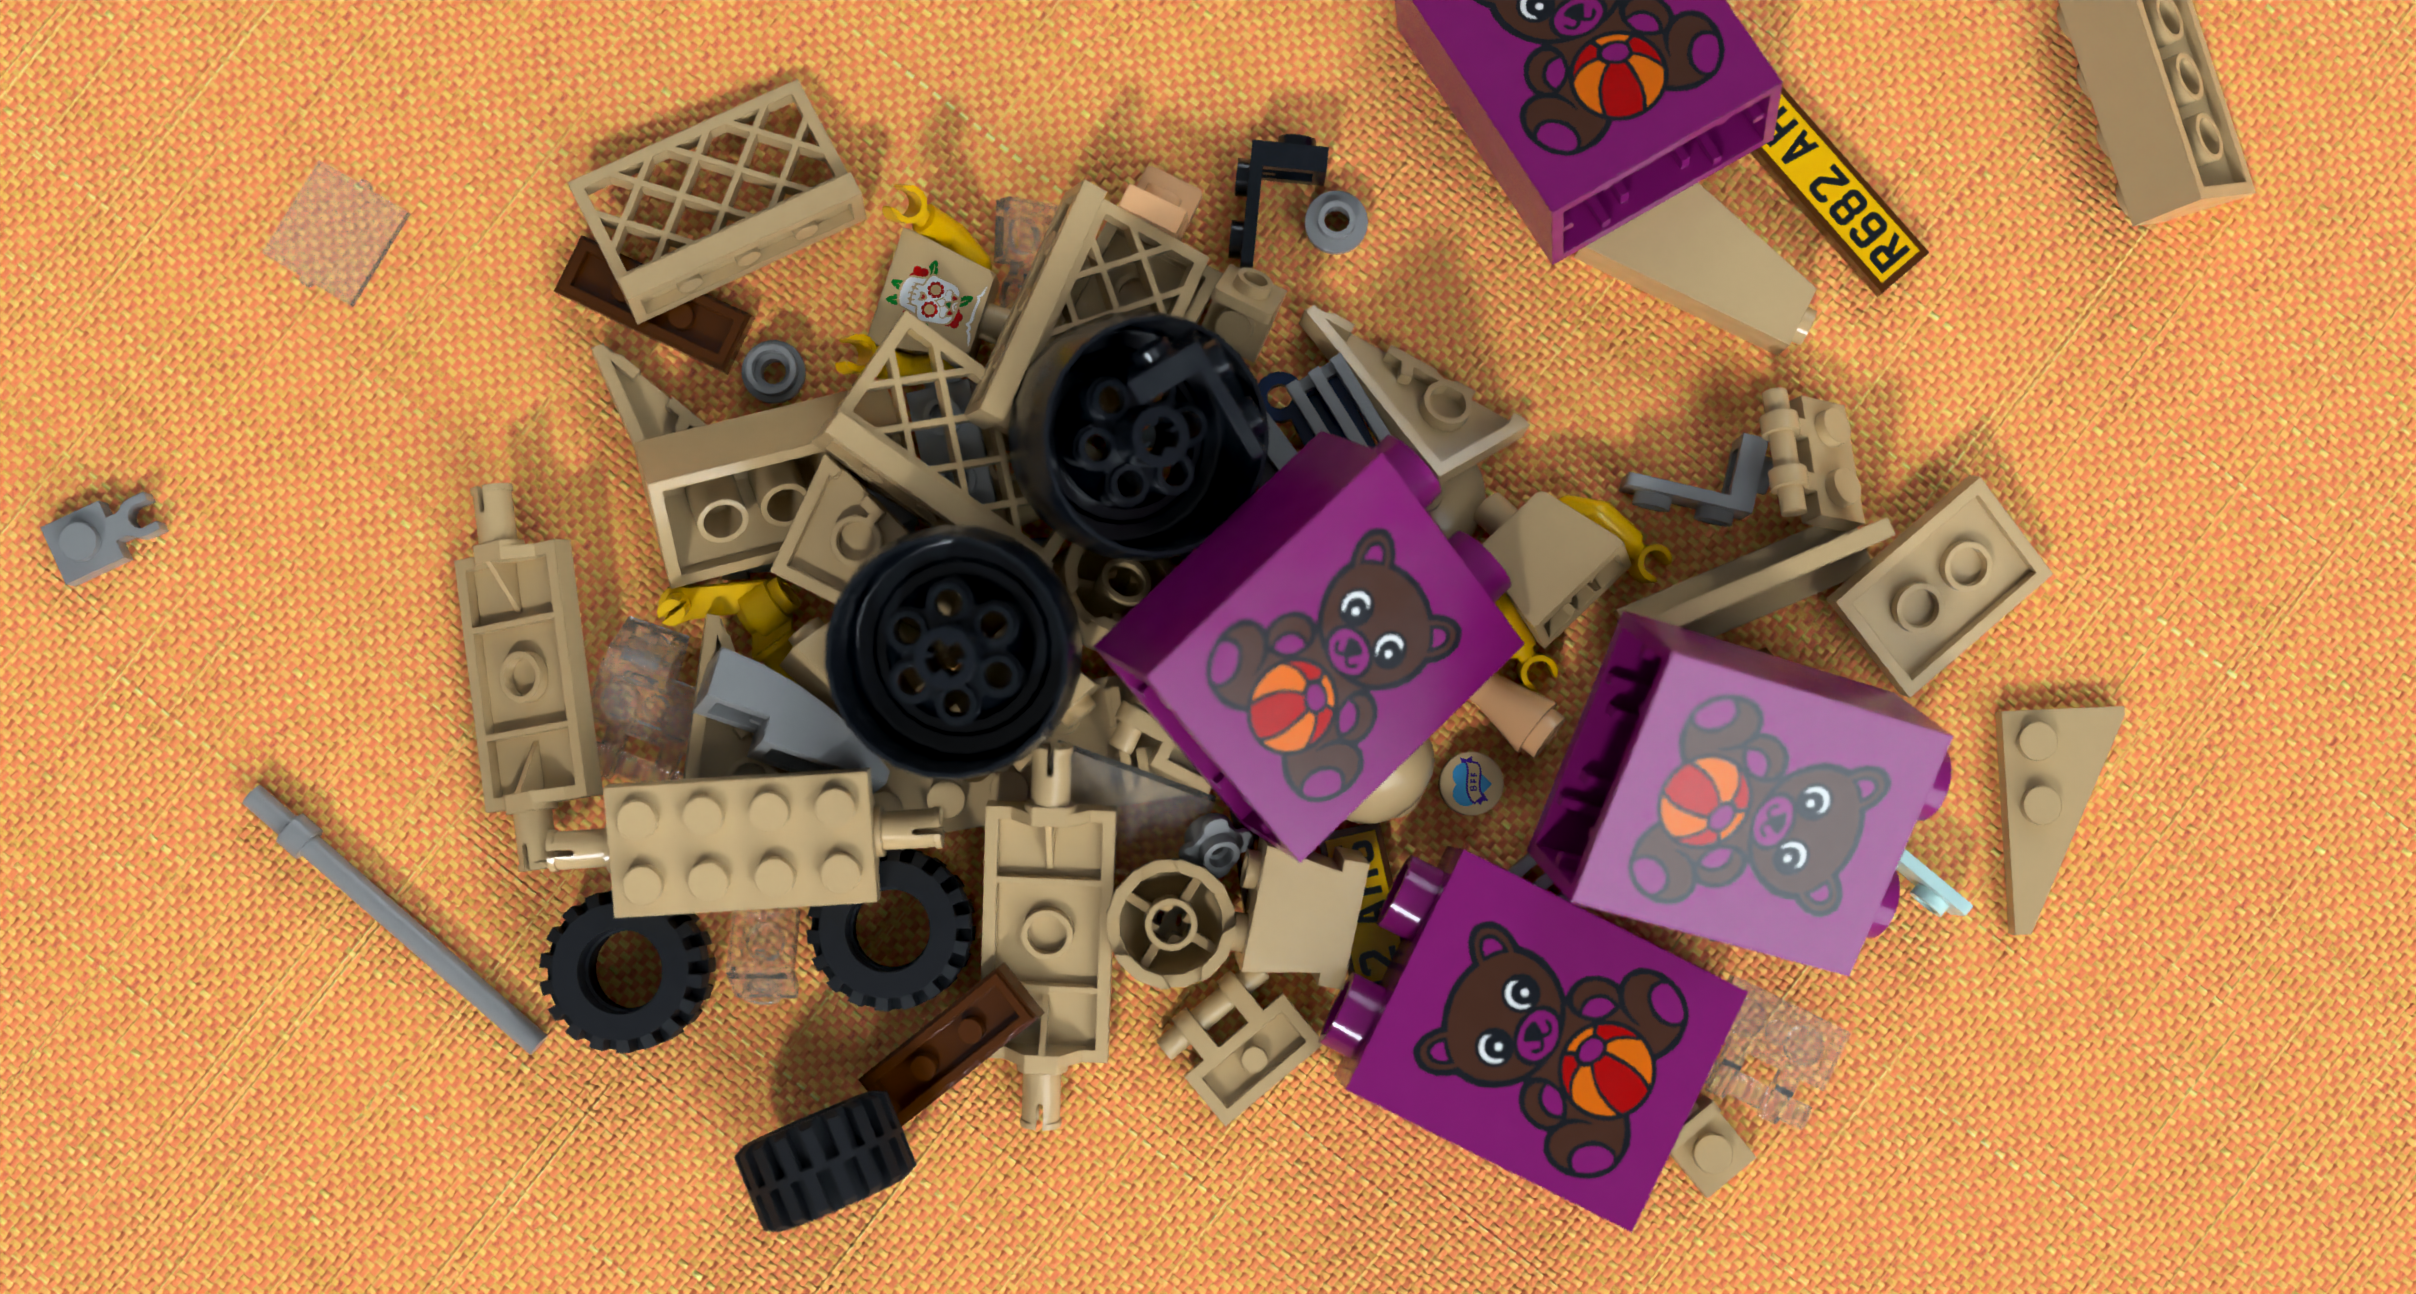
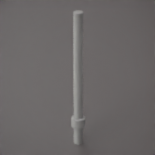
M261 785L255 787L245 797L242 804L278 834L276 842L295 859L303 856L528 1054L532 1055L548 1037L545 1032L321 838L323 830L305 814L302 813L296 816Z

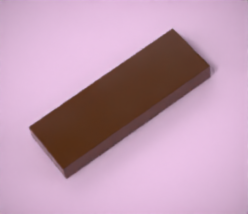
M581 235L554 290L555 293L563 298L727 375L755 320L751 314L711 295L703 294L637 325L597 242ZM619 254L626 271L643 264L626 255Z
M1004 962L858 1080L867 1091H887L902 1127L1040 1018L1045 1012Z

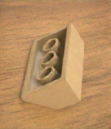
M2058 0V23L2063 33L2072 41L2079 63L2076 68L2077 80L2083 93L2091 99L2098 120L2096 138L2103 153L2111 160L2118 181L2115 187L2116 199L2123 213L2130 217L2132 226L2163 223L2256 193L2192 0Z
M887 389L866 392L853 410L854 413L875 428L897 424L893 400ZM849 390L633 443L646 501L671 589L774 563L818 466L826 453L814 445L812 440L825 421L832 416ZM899 434L887 435L902 446ZM845 467L865 488H870L871 490L896 503L888 496L883 494L881 491L876 489L874 486L869 484L867 481L862 479L860 476H858L850 469Z

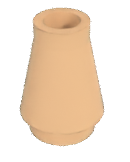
M1497 672L1469 698L1482 710L1517 753L1524 750L1533 758H1536L1546 748L1566 720L1563 715L1555 710L1556 702L1501 676Z

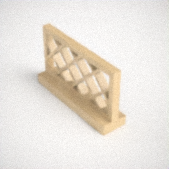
M798 79L567 182L624 295L637 325L867 219L862 192L851 172H847ZM789 104H795L802 117L795 139L764 130L770 113ZM754 121L752 126L747 125V123ZM809 132L816 145L806 142ZM730 133L747 139L737 165L706 156L714 138ZM758 142L789 151L780 177L749 169ZM696 147L695 152L690 151V149ZM800 155L826 162L833 175V178L813 187L791 181ZM667 159L690 164L679 191L649 182L656 164ZM701 168L732 177L722 204L691 195ZM639 173L637 178L631 177L632 175ZM743 181L774 190L767 208L754 214L733 208ZM610 185L632 190L621 217L595 210L588 195ZM644 194L674 203L664 230L633 221ZM785 194L792 195L791 197L783 200ZM686 207L717 216L710 234L697 240L675 234ZM728 220L734 221V223L726 226ZM604 226L616 229L612 241ZM628 233L658 242L651 261L626 271L619 254ZM670 246L677 248L668 253Z
M1086 179L1082 180L1063 195L988 359L984 375L978 381L964 412L965 417L970 419V423L984 430L993 427L1008 435L1012 401L1026 370L1043 348L1046 347L1051 337L1061 335L1074 326L1109 313L1134 311L1150 306L1151 311L1184 317L1210 257L1104 199L1107 193L1106 190ZM1103 220L1124 231L1132 255L1104 263L1095 238ZM1142 241L1154 248L1144 250ZM1165 253L1187 265V268L1178 288L1159 293L1148 258ZM1088 256L1091 268L1080 271ZM1135 263L1147 298L1119 307L1107 271ZM1095 276L1107 311L1079 320L1070 292L1076 281ZM1173 298L1170 307L1166 313L1162 301ZM1062 312L1066 324L1055 327ZM1104 390L1101 391L1099 404L1102 410L1107 413L1115 411L1119 404L1109 407Z
M905 310L832 416L825 421L812 440V443L930 527L945 524L978 526L1013 537L1039 554L1052 568L1054 563L1051 561L1065 539L1052 530L1041 547L1022 533L1017 507L1030 504L1025 497L1015 499L1008 462H1011L1010 453L1006 454L1002 432L989 427L994 456L962 461L955 425L970 423V419L966 418L965 414L953 416L946 380L968 377L978 384L986 368ZM906 333L928 348L932 368L931 373L900 377L895 349ZM942 359L956 369L944 370ZM886 365L888 379L874 381L883 366ZM934 382L941 418L909 422L902 387ZM890 389L897 420L896 425L875 428L853 412L866 392ZM943 427L950 463L928 466L916 457L911 432ZM899 434L902 446L887 435ZM1088 442L1085 443V451L1090 459L1097 461L1103 457L1104 454ZM996 465L1003 501L981 504L969 495L964 470ZM952 472L955 484L942 476L941 473ZM1005 509L1007 522L993 511Z
M1888 517L1860 529L1856 527L1847 532L1812 526L1618 608L1613 613L1617 622H1619L1621 614L1625 610L1710 637H1716L1847 581L1871 560L1866 548L1896 534Z

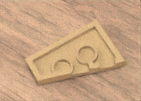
M825 453L770 572L835 604L841 591L857 568L882 546L910 533V531L840 462L828 453ZM945 589L938 595L937 605L944 614L953 616L961 610L962 599L955 590ZM904 617L899 634L901 637L915 643L920 638V625L915 619ZM939 639L936 645L937 655L943 658L949 657L955 644L946 646Z

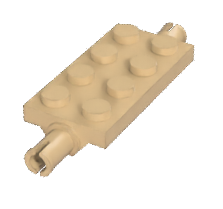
M490 483L470 488L471 496H473L479 544L472 546L474 557L456 560L454 565L485 812L506 811V815H513L519 861L518 872L548 869L547 857L554 856L555 851H546V836L549 830H555L552 809L559 808L558 802L603 795L571 540L551 539L525 544L524 540L517 537L512 497L513 484Z
M1043 742L1032 752L1030 800L1025 802L988 800L985 808L981 980L1005 962L1045 1012L989 1058L1006 1059L1017 1064V1070L1023 1073L1020 1126L1024 1129L1036 1130L1040 1104L1043 1106L1042 1131L1055 1130L1062 1125L1060 1117L1061 1074L1067 1072L1068 1066L1081 1062L1108 1063L1113 950L1107 939V909L1115 891L1118 806L1076 804L1070 800L1071 759L1074 746L1063 742H1057L1056 748H1054L1053 769L1050 768V742Z
M870 767L607 784L603 787L605 828L571 831L549 830L546 836V851H555L554 856L547 857V865L550 872L606 867L611 874L614 918L878 902L881 898L879 860L880 857H885L886 850L928 847L944 848L945 832L944 827H940V822L944 821L941 806L929 809L884 811L883 805H876L872 791Z

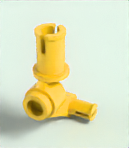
M776 576L771 581L754 580L696 586L692 583L673 589L669 586L661 594L657 616L659 619L664 616L665 619L662 623L667 626H676L689 620L705 618L706 614L719 616L737 614L742 625L752 634L753 660L757 662L763 661L767 667L797 683L779 665L793 648L788 641L796 632L793 628L792 612L800 607V602L789 584L780 576Z

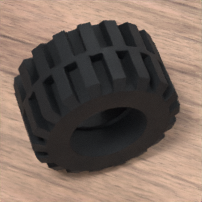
M914 849L886 850L885 857H880V892L884 890H900L911 894L923 905L929 919L930 935L925 949L915 960L903 966L888 967L880 965L870 959L861 948L856 934V921L859 910L864 903L810 906L808 916L812 917L811 930H806L808 945L813 944L816 957L811 959L817 971L823 970L829 979L826 984L835 993L841 991L849 997L848 1002L859 1007L867 1005L875 1007L874 1011L889 1012L893 1009L905 1010L916 1007L936 997L958 978L957 975L966 966L971 956L969 951L972 941L975 940L976 926H973L972 913L975 911L972 900L967 898L963 890L965 885L957 875H953L946 868L947 865L936 857L932 858L923 854L922 851Z
M612 890L586 897L583 904L570 907L562 915L565 919L563 924L552 927L546 938L547 941L552 943L550 952L541 953L539 968H548V980L540 982L542 996L551 994L555 1005L548 1010L555 1021L565 1020L569 1025L565 1032L575 1040L584 1038L590 1041L589 1048L599 1051L613 1049L616 1050V1053H631L671 1040L684 1032V1027L696 1021L703 1011L700 1009L703 1000L709 999L714 985L708 984L710 973L716 971L715 957L709 958L707 945L713 943L708 931H700L696 924L700 918L695 913L614 918ZM621 931H635L642 934L654 945L661 959L662 978L660 986L654 997L640 1007L626 1008L612 1001L602 990L597 978V958L602 946L613 934Z
M873 1090L829 1106L745 1144L734 1156L763 1231L782 1232L801 1226L872 1196L906 1178L917 1165L887 1091Z

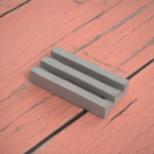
M1341 353L1332 357L1330 362L1324 366H1317L1308 372L1307 376L1299 381L1296 379L1286 385L1287 392L1314 436L1320 431L1329 433L1306 393L1316 388L1346 438L1368 447L1328 380L1336 375L1377 442L1379 443L1387 435L1392 436Z

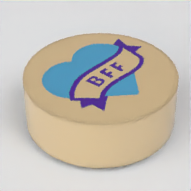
M1464 752L1452 757L1443 766L1438 779V788L1442 800L1451 810L1461 815L1473 816L1486 813L1498 803L1503 793L1504 780L1499 766L1489 756L1479 752Z

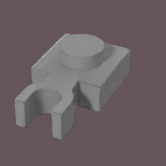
M143 491L128 498L120 505L119 510L115 514H112L108 503L96 501L40 527L66 585L76 587L132 561L133 558L126 545L127 542L135 538L151 540L169 532L166 523L159 521L152 522L143 528L138 525L137 515L143 507L156 503L153 494Z

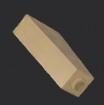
M1700 183L1694 184L1578 250L1574 256L1575 259L1776 356L1790 346L1791 342L1801 345L1817 315L1816 310L1808 307L1817 288Z

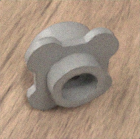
M1220 813L1206 814L1193 821L1186 830L1184 836L1185 844L1179 850V858L1205 867L1219 879L1229 873L1231 867L1238 861L1240 853L1252 847L1254 838L1249 829H1236L1227 816Z

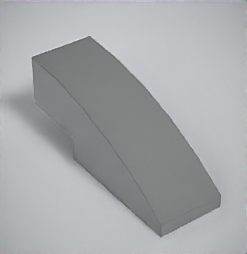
M721 647L707 664L692 712L754 733L747 755L748 758L789 772L871 767L873 794L887 783L890 770L881 759L863 745L835 711L799 684L760 662L724 647Z

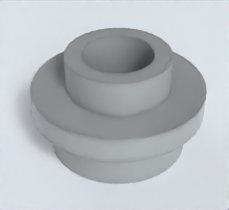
M1329 191L1319 195L1309 205L1305 216V231L1310 242L1320 251L1332 255L1345 254L1355 249L1364 239L1368 227V217L1363 204L1355 196L1344 191ZM1334 211L1343 213L1348 219V226L1342 231L1330 230L1324 221L1329 213Z
M779 340L761 342L754 346L744 358L742 364L744 385L756 399L764 403L780 404L791 400L800 392L805 382L806 367L804 360L799 352L786 342ZM775 362L784 364L786 374L783 380L776 384L767 383L764 379L766 367Z

